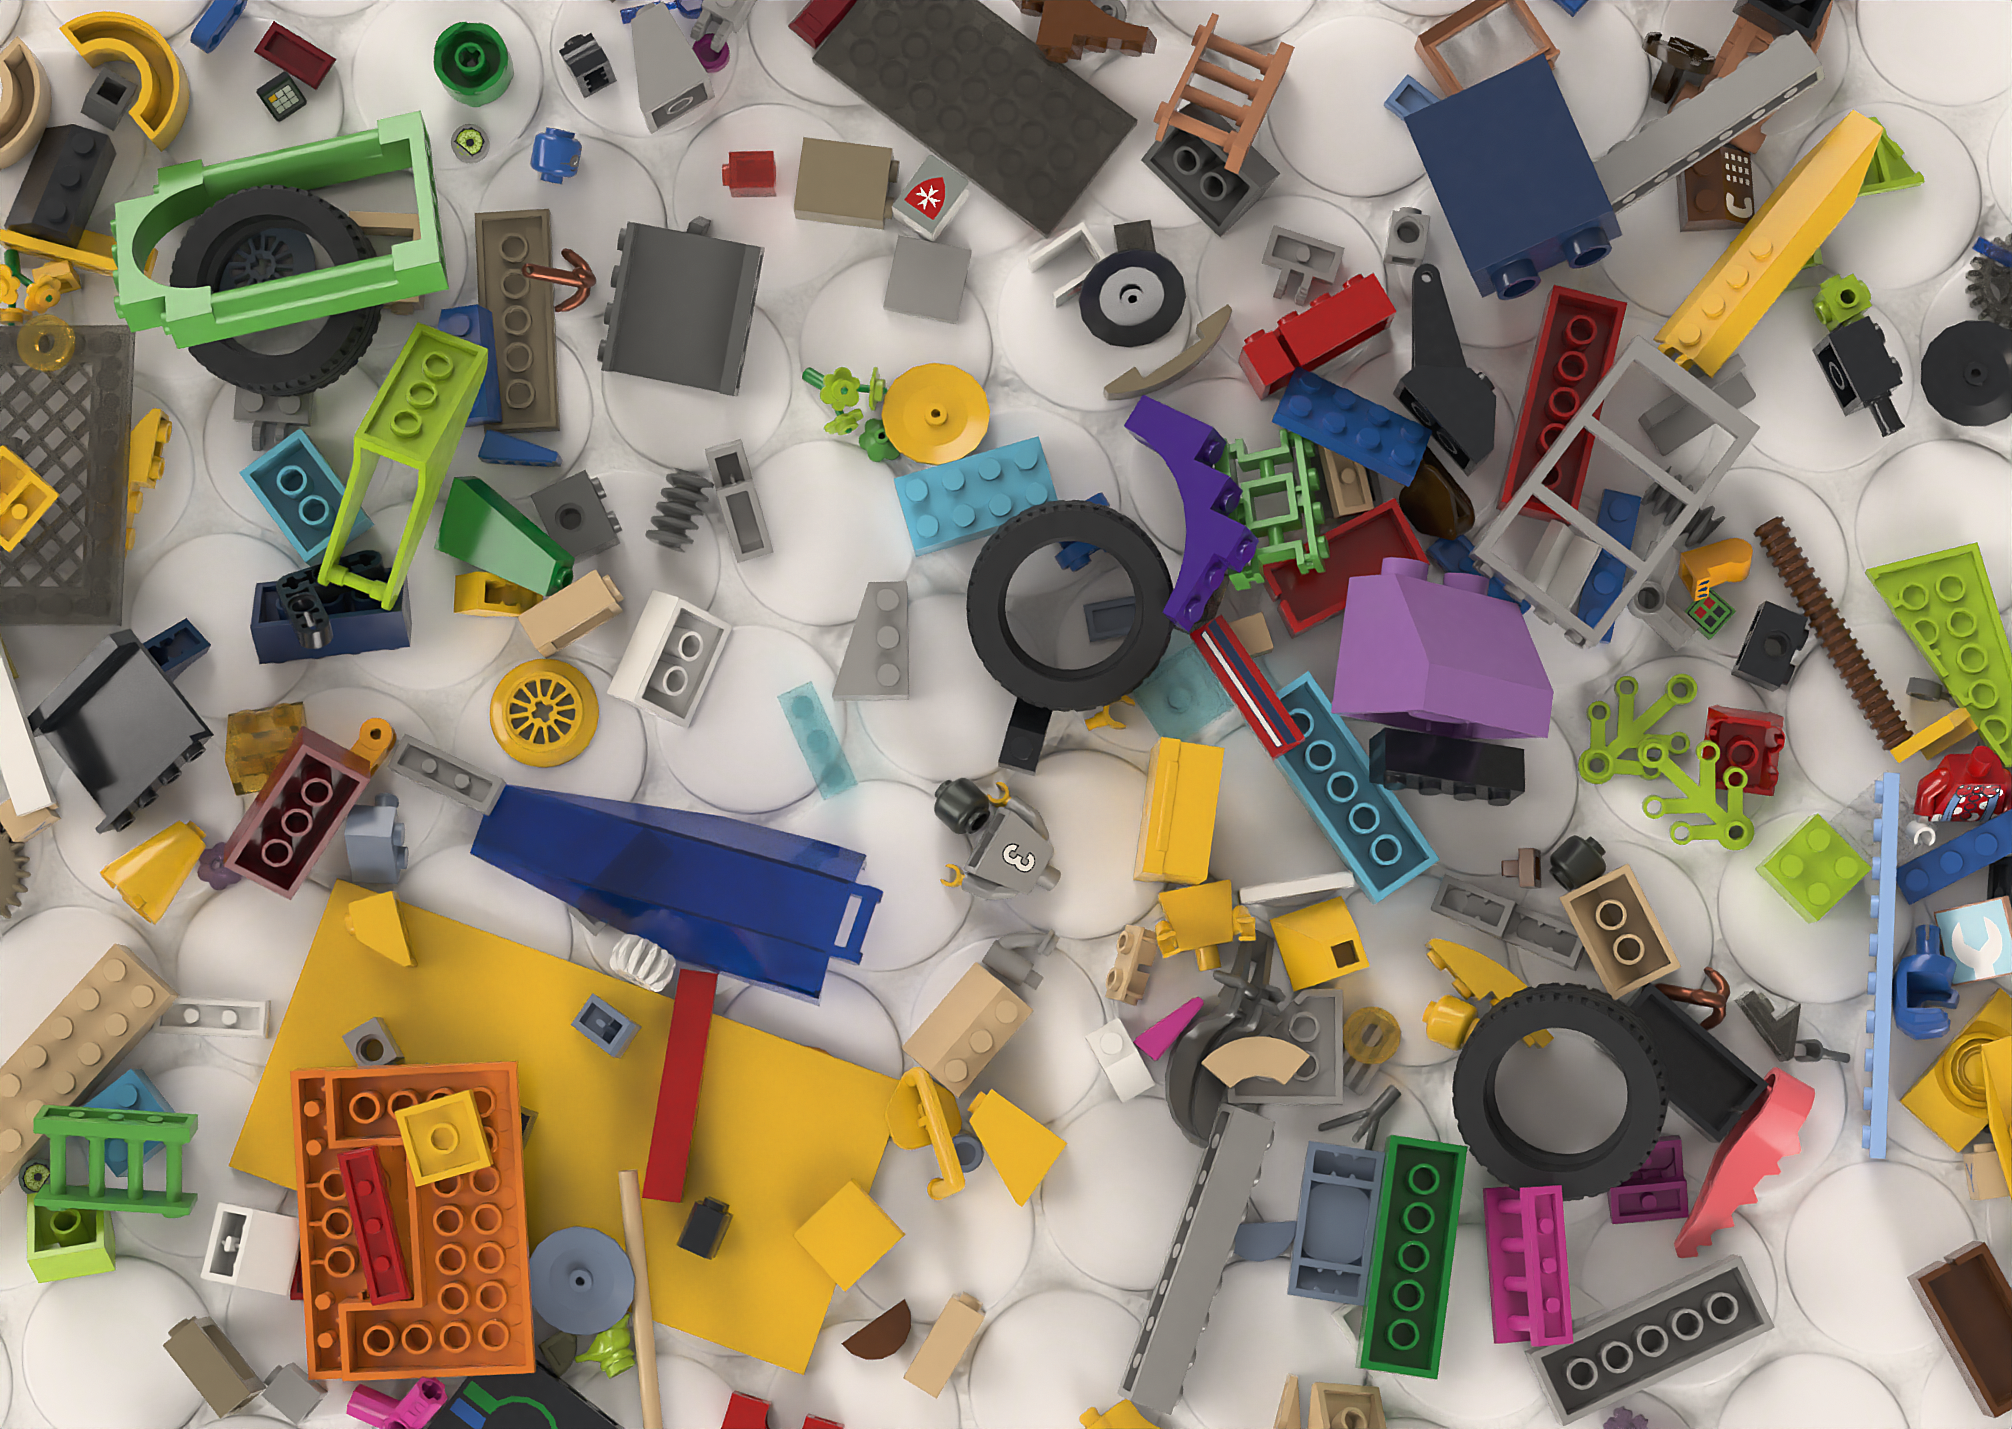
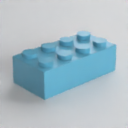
M1039 436L894 478L895 488L916 557L990 536L1001 525L1013 516L1015 517L1020 514V512L1036 505L1045 504V502L1058 500Z

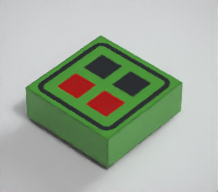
M1709 588L1707 598L1693 601L1684 612L1700 626L1697 630L1710 640L1736 610L1714 590Z

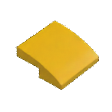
M2 445L0 447V545L11 553L57 500L60 494L6 445Z
M852 1178L793 1234V1237L846 1292L906 1234Z

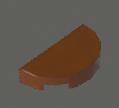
M903 1299L841 1344L851 1354L865 1360L883 1359L896 1353L906 1342L911 1329V1311L906 1300Z

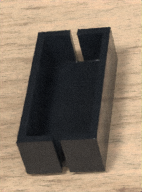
M1648 983L1640 987L1625 1005L1634 1010V1015L1641 1017L1653 1032L1652 1037L1657 1039L1664 1054V1063L1667 1065L1669 1076L1668 1106L1708 1141L1720 1143L1742 1117L1736 1111L1729 1112V1110L1734 1107L1738 1111H1747L1769 1084L1653 984ZM1594 1041L1595 1044L1618 1062L1608 1048L1599 1041Z

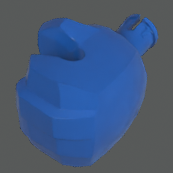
M1920 925L1915 928L1916 955L1902 958L1896 967L1892 979V1006L1896 1027L1905 1035L1915 1040L1940 1038L1950 1031L1951 1020L1948 1018V1013H1945L1941 1008L1925 1007L1935 1005L1957 1009L1960 1001L1959 992L1951 988L1957 964L1950 957L1940 955L1941 929L1938 926L1929 925V940H1926V925Z

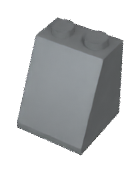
M664 1L657 5L654 3L645 5L636 12V17L631 19L640 109L651 134L715 97L709 75Z

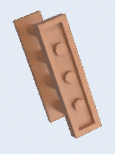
M1212 13L1207 25L1199 24L1191 43L1192 46H1195V49L1169 103L1162 101L1159 105L1153 121L1159 124L1155 140L1162 142L1169 126L1172 125L1224 147L1223 151L1229 154L1224 169L1238 174L1286 73L1295 47L1281 42L1275 55L1268 53L1265 56L1213 34L1219 15ZM1207 48L1259 69L1260 74L1264 75L1263 81L1257 78L1255 81L1249 80L1206 62L1202 58ZM1196 73L1248 95V100L1253 102L1251 106L1244 104L1243 107H1240L1192 87L1190 82ZM1182 99L1236 121L1235 125L1240 127L1239 132L1233 130L1230 133L1182 114L1177 109Z

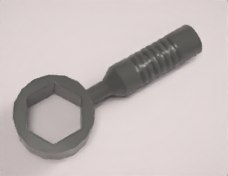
M1909 678L1906 689L1907 695L1930 702H1939L1940 699L1948 701L1951 706L1959 708L1952 696L1942 691L1943 686L1941 684L1922 678Z

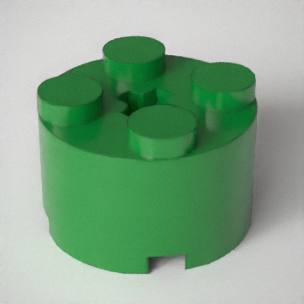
M458 22L448 27L438 37L434 47V70L443 87L452 98L475 108L491 103L504 94L513 79L514 69L510 53L502 37L495 29L480 22ZM471 60L476 63L479 62L475 67L468 66L467 63Z

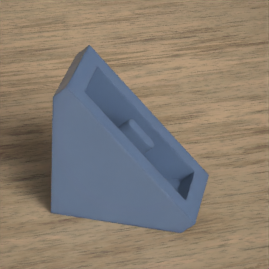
M593 993L571 1024L615 1058H621L642 1027Z

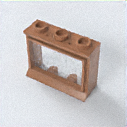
M1475 0L1420 34L1414 46V49L1446 97L1543 53L1551 71L1556 68L1554 63L1560 54V50H1557L1524 0Z

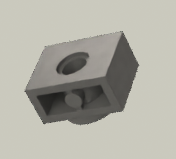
M586 470L530 495L549 537L575 558L574 565L620 544L616 533L623 531L614 511L612 510L607 513L601 502V499L606 498L607 495L599 478L591 479ZM573 512L581 514L582 520L577 528L569 530L563 527V520L566 515Z

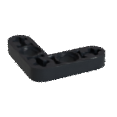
M364 550L340 557L338 565L348 568L349 572L372 581H380L385 576L382 555L375 550ZM322 563L282 576L276 583L278 598L300 645L307 649L321 648L330 643L333 638L330 620L321 600L356 590L347 585L339 586L332 582L327 586L318 584V575ZM315 625L316 629L311 630V628H309Z

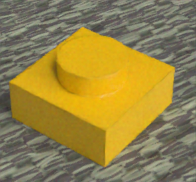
M68 259L50 261L45 263L43 267L32 269L34 283L43 273L58 279L61 282V287L58 290L60 294L82 288L79 275Z

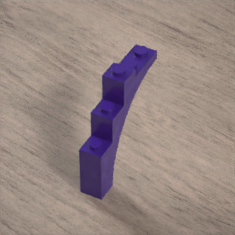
M1142 395L1124 427L1138 442L1153 450L1164 459L1176 479L1183 500L1186 523L1184 558L1176 586L1162 613L1177 627L1189 632L1193 624L1203 615L1205 604L1213 591L1221 585L1227 568L1240 573L1245 564L1253 558L1259 539L1245 525L1228 518V515L1237 508L1243 490L1230 476L1212 468L1223 454L1227 443L1214 427Z

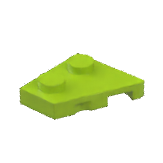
M1876 117L1868 118L1873 122L1877 123L1878 125L1882 126V124L1878 121ZM1885 128L1857 197L1916 187L1925 182L1924 176L1920 171L1915 174L1902 158V155L1905 153L1895 141L1888 137Z

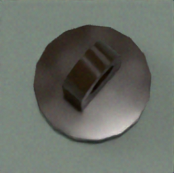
M1650 32L1646 35L1642 48L1651 56L1663 61L1651 89V98L1667 104L1675 94L1685 70L1702 75H1710L1716 59L1714 56L1709 57L1710 54L1707 53V50L1678 37H1670L1669 42L1660 40L1662 37L1660 32Z

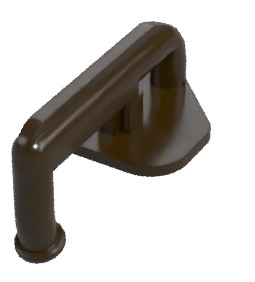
M1426 446L1414 479L1410 486H1404L1399 494V504L1404 515L1419 533L1455 540L1473 528L1475 523L1474 508L1468 495L1431 449Z

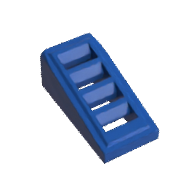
M491 429L486 431L478 454V458L487 464L561 467L563 461L556 451Z

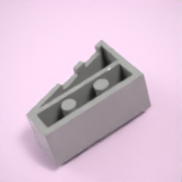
M907 581L868 582L832 693L834 701L909 700Z

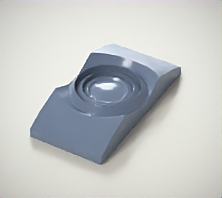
M1308 1141L1301 1181L1295 1236L1291 1252L1287 1295L1364 1306L1385 1152Z

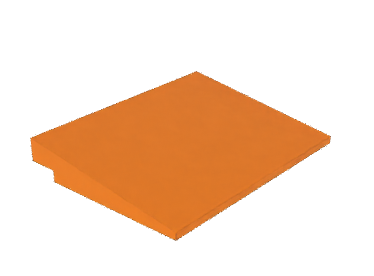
M518 1061L297 1068L290 1071L308 1380L342 1379V1381L421 1378L422 1376L431 1378L535 1373L536 1361ZM472 1089L494 1164L416 1187L395 1111ZM378 1144L413 1296L404 1300L372 1306L337 1154Z

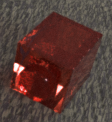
M774 151L729 152V163L722 164L723 186H729L732 198L777 197L776 158Z

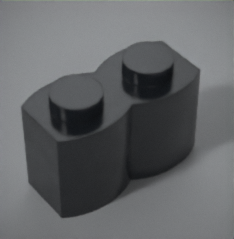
M711 1196L705 1197L704 1201H695L676 1245L710 1260L715 1258L734 1216L732 1213L727 1212L730 1205Z

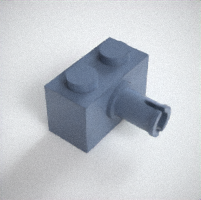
M391 793L377 794L374 806L354 805L348 814L344 836L352 882L398 884L401 869H407L409 851L408 847H403L405 825L398 821L397 808L399 806V799Z

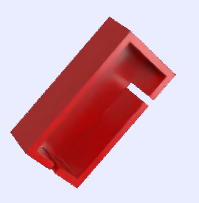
M1374 273L1365 278L1362 274L1352 277L1342 285L1344 289L1332 297L1329 292L1324 293L1309 303L1311 306L1309 310L1298 315L1297 311H1293L1277 321L1278 327L1274 331L1271 330L1265 333L1264 329H1261L1244 340L1246 345L1242 347L1238 363L1260 401L1286 387L1296 366L1312 372L1390 327L1397 311Z
M1393 498L1321 535L1326 536L1330 552V558L1324 559L1325 572L1318 573L1313 568L1309 569V573L1302 574L1297 566V560L1294 558L1263 565L1265 582L1262 583L1272 602L1280 599L1281 602L1276 610L1293 639L1344 613L1349 578L1381 575L1383 558L1413 559L1425 562L1429 566L1430 563L1397 500ZM1306 542L1304 546L1308 554L1310 553L1309 544Z

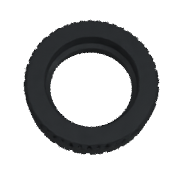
M264 185L261 188L254 186L239 190L237 194L231 193L224 199L218 200L212 208H207L195 220V224L189 227L186 236L180 242V248L176 251L175 260L171 267L173 272L170 275L169 282L170 287L199 288L211 286L213 293L219 292L224 270L234 253L250 238L273 228L293 229L311 236L326 250L334 266L377 257V254L369 238L365 237L364 231L358 224L348 217L346 213L324 199L295 187L287 188L284 185ZM384 304L330 315L321 331L309 343L289 354L265 355L256 353L242 346L233 337L190 346L188 351L210 373L250 392L272 397L309 394L315 392L317 388L323 389L329 384L336 382L340 375H346L358 363L359 357L364 356L368 346L373 341L372 336L377 333L379 328L378 324L382 317L380 311L383 309Z
M1050 501L1028 508L1017 516H1013L1001 525L985 543L974 563L968 583L967 624L973 646L984 667L1011 694L1022 698L1023 701L1040 708L1047 707L1053 711L1069 712L1070 710H1075L1076 712L1093 710L1098 706L1110 705L1120 700L1125 694L1129 695L1143 684V680L1149 678L1159 665L1161 657L1164 656L1174 628V623L1162 613L1174 588L1167 565L1157 546L1147 533L1130 518L1105 505L1095 504L1090 501ZM1063 541L1084 542L1108 552L1127 572L1135 594L1134 620L1122 645L1105 660L1090 667L1072 670L1045 665L1027 654L1013 637L1005 611L1007 589L1013 574L1020 564L1038 549Z
M1557 982L1539 984L1537 988L1531 986L1517 991L1511 997L1502 999L1488 1013H1485L1469 1035L1459 1055L1453 1076L1452 1092L1454 1096L1452 1098L1455 1119L1458 1120L1457 1127L1464 1143L1470 1146V1153L1481 1166L1487 1167V1172L1490 1175L1496 1177L1503 1184L1507 1183L1509 1188L1515 1191H1520V1188L1562 1185L1563 1201L1583 1200L1584 1196L1592 1198L1606 1193L1610 1190V1187L1616 1188L1624 1181H1627L1634 1171H1638L1649 1158L1651 1151L1654 1150L1665 1121L1669 1103V1076L1667 1065L1664 1063L1665 1057L1657 1039L1652 1037L1653 1032L1643 1019L1634 1015V1010L1626 1006L1619 999L1613 1000L1612 995L1604 993L1599 989L1592 988L1589 990L1586 985L1573 983L1560 985ZM1548 1028H1564L1584 1033L1602 1043L1619 1062L1627 1085L1626 1110L1614 1133L1595 1148L1575 1154L1545 1151L1521 1139L1503 1120L1495 1098V1079L1499 1064L1506 1052L1517 1041L1533 1032Z

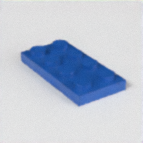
M1296 366L1271 421L1407 487L1410 486L1415 477L1433 431L1420 425L1418 422L1409 420L1382 405L1365 399Z

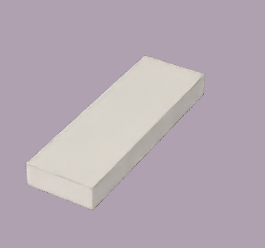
M1349 870L1242 887L1237 894L1239 905L1352 888L1355 883L1353 872Z
M178 996L163 1016H160L154 1022L152 1033L268 1039L271 1001Z

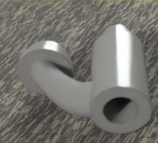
M1053 929L1048 934L1012 933L1000 938L998 941L995 940L983 958L982 963L1018 986H1021L1024 982L1036 990L1044 977L1032 970L1034 966L1032 962L1014 950L1019 947L1036 946L1039 947L1036 952L1037 954L1041 955L1042 953L1048 957L1060 937L1054 934L1055 931Z

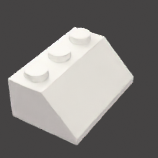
M652 590L607 693L634 707L687 729L729 636L732 625L679 597Z

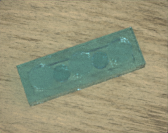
M812 681L777 696L823 800L858 786Z

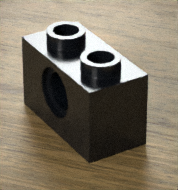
M1769 601L1760 604L1731 675L1772 692L1779 689L1781 684L1787 686L1795 669V665L1790 663L1795 650H1802L1809 635V630L1805 629L1808 618ZM1766 639H1774L1780 644L1781 654L1779 657H1772L1766 652Z

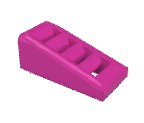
M1199 996L1192 998L1139 1035L1133 1041L1134 1045L1153 1061H1158L1204 1005V1001Z

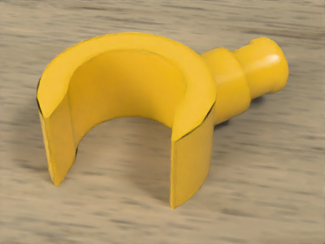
M1127 695L1122 696L1120 700L1116 701L1124 702L1133 707L1136 705ZM1113 703L1104 706L1103 711L1094 714V717L1084 720L1088 731L1107 725L1117 730L1126 729L1127 726L1121 722L1114 721L1110 717L1109 707Z

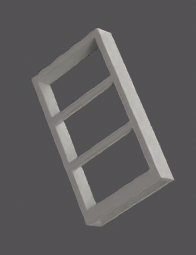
M1637 335L1622 351L1468 555L1469 558L1475 561L1472 566L1484 577L1491 579L1494 576L1504 583V592L1516 601L1522 602L1525 599L1535 607L1533 613L1548 625H1552L1555 622L1566 630L1564 637L1572 644L1581 649L1584 645L1592 648L1599 643L1760 429V426L1640 335ZM1632 361L1636 362L1736 438L1695 494L1592 416ZM1583 427L1686 505L1645 561L1541 484ZM1531 495H1534L1635 572L1594 629L1490 551Z

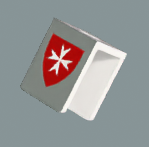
M929 155L892 205L894 219L926 241L936 242L968 198L969 191L966 189L968 180L935 156Z
M1082 221L1028 258V268L1031 273L1035 272L1080 241L1096 264L1107 256ZM1093 267L1053 293L1052 303L1056 308L1080 293L1083 280Z

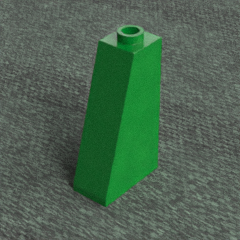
M476 476L454 477L434 549L545 597L554 595L572 583V569L575 558L482 479Z

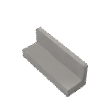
M1739 353L1728 359L1713 378H1710L1707 374L1698 378L1700 382L1737 410L1756 397V393L1741 373L1747 365ZM1677 393L1649 409L1638 419L1662 456H1666L1716 424Z

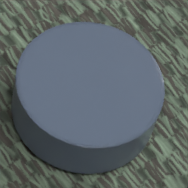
M968 1134L955 1136L952 1141L962 1172L968 1173L975 1170L983 1160L984 1151L982 1144L977 1138Z

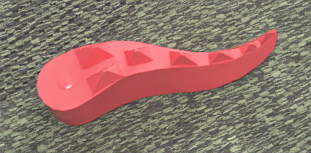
M1778 1067L1772 1068L1766 1074L1764 1080L1769 1085L1749 1109L1743 1111L1742 1117L1728 1132L1714 1154L1695 1204L1674 1242L1679 1258L1697 1257V1247L1699 1245L1711 1246V1235L1716 1230L1734 1227L1731 1214L1739 1205L1756 1204L1758 1202L1753 1189L1758 1182L1766 1175L1780 1174L1781 1170L1777 1162L1782 1157L1800 1154L1801 1146L1798 1131L1812 1108L1815 1098L1814 1088Z

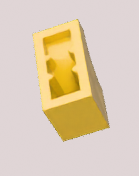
M478 571L455 575L454 613L482 617H517L543 601V595L492 573Z

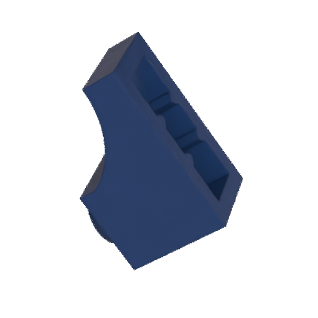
M187 618L143 643L144 647L172 682L187 667L205 655L211 646Z

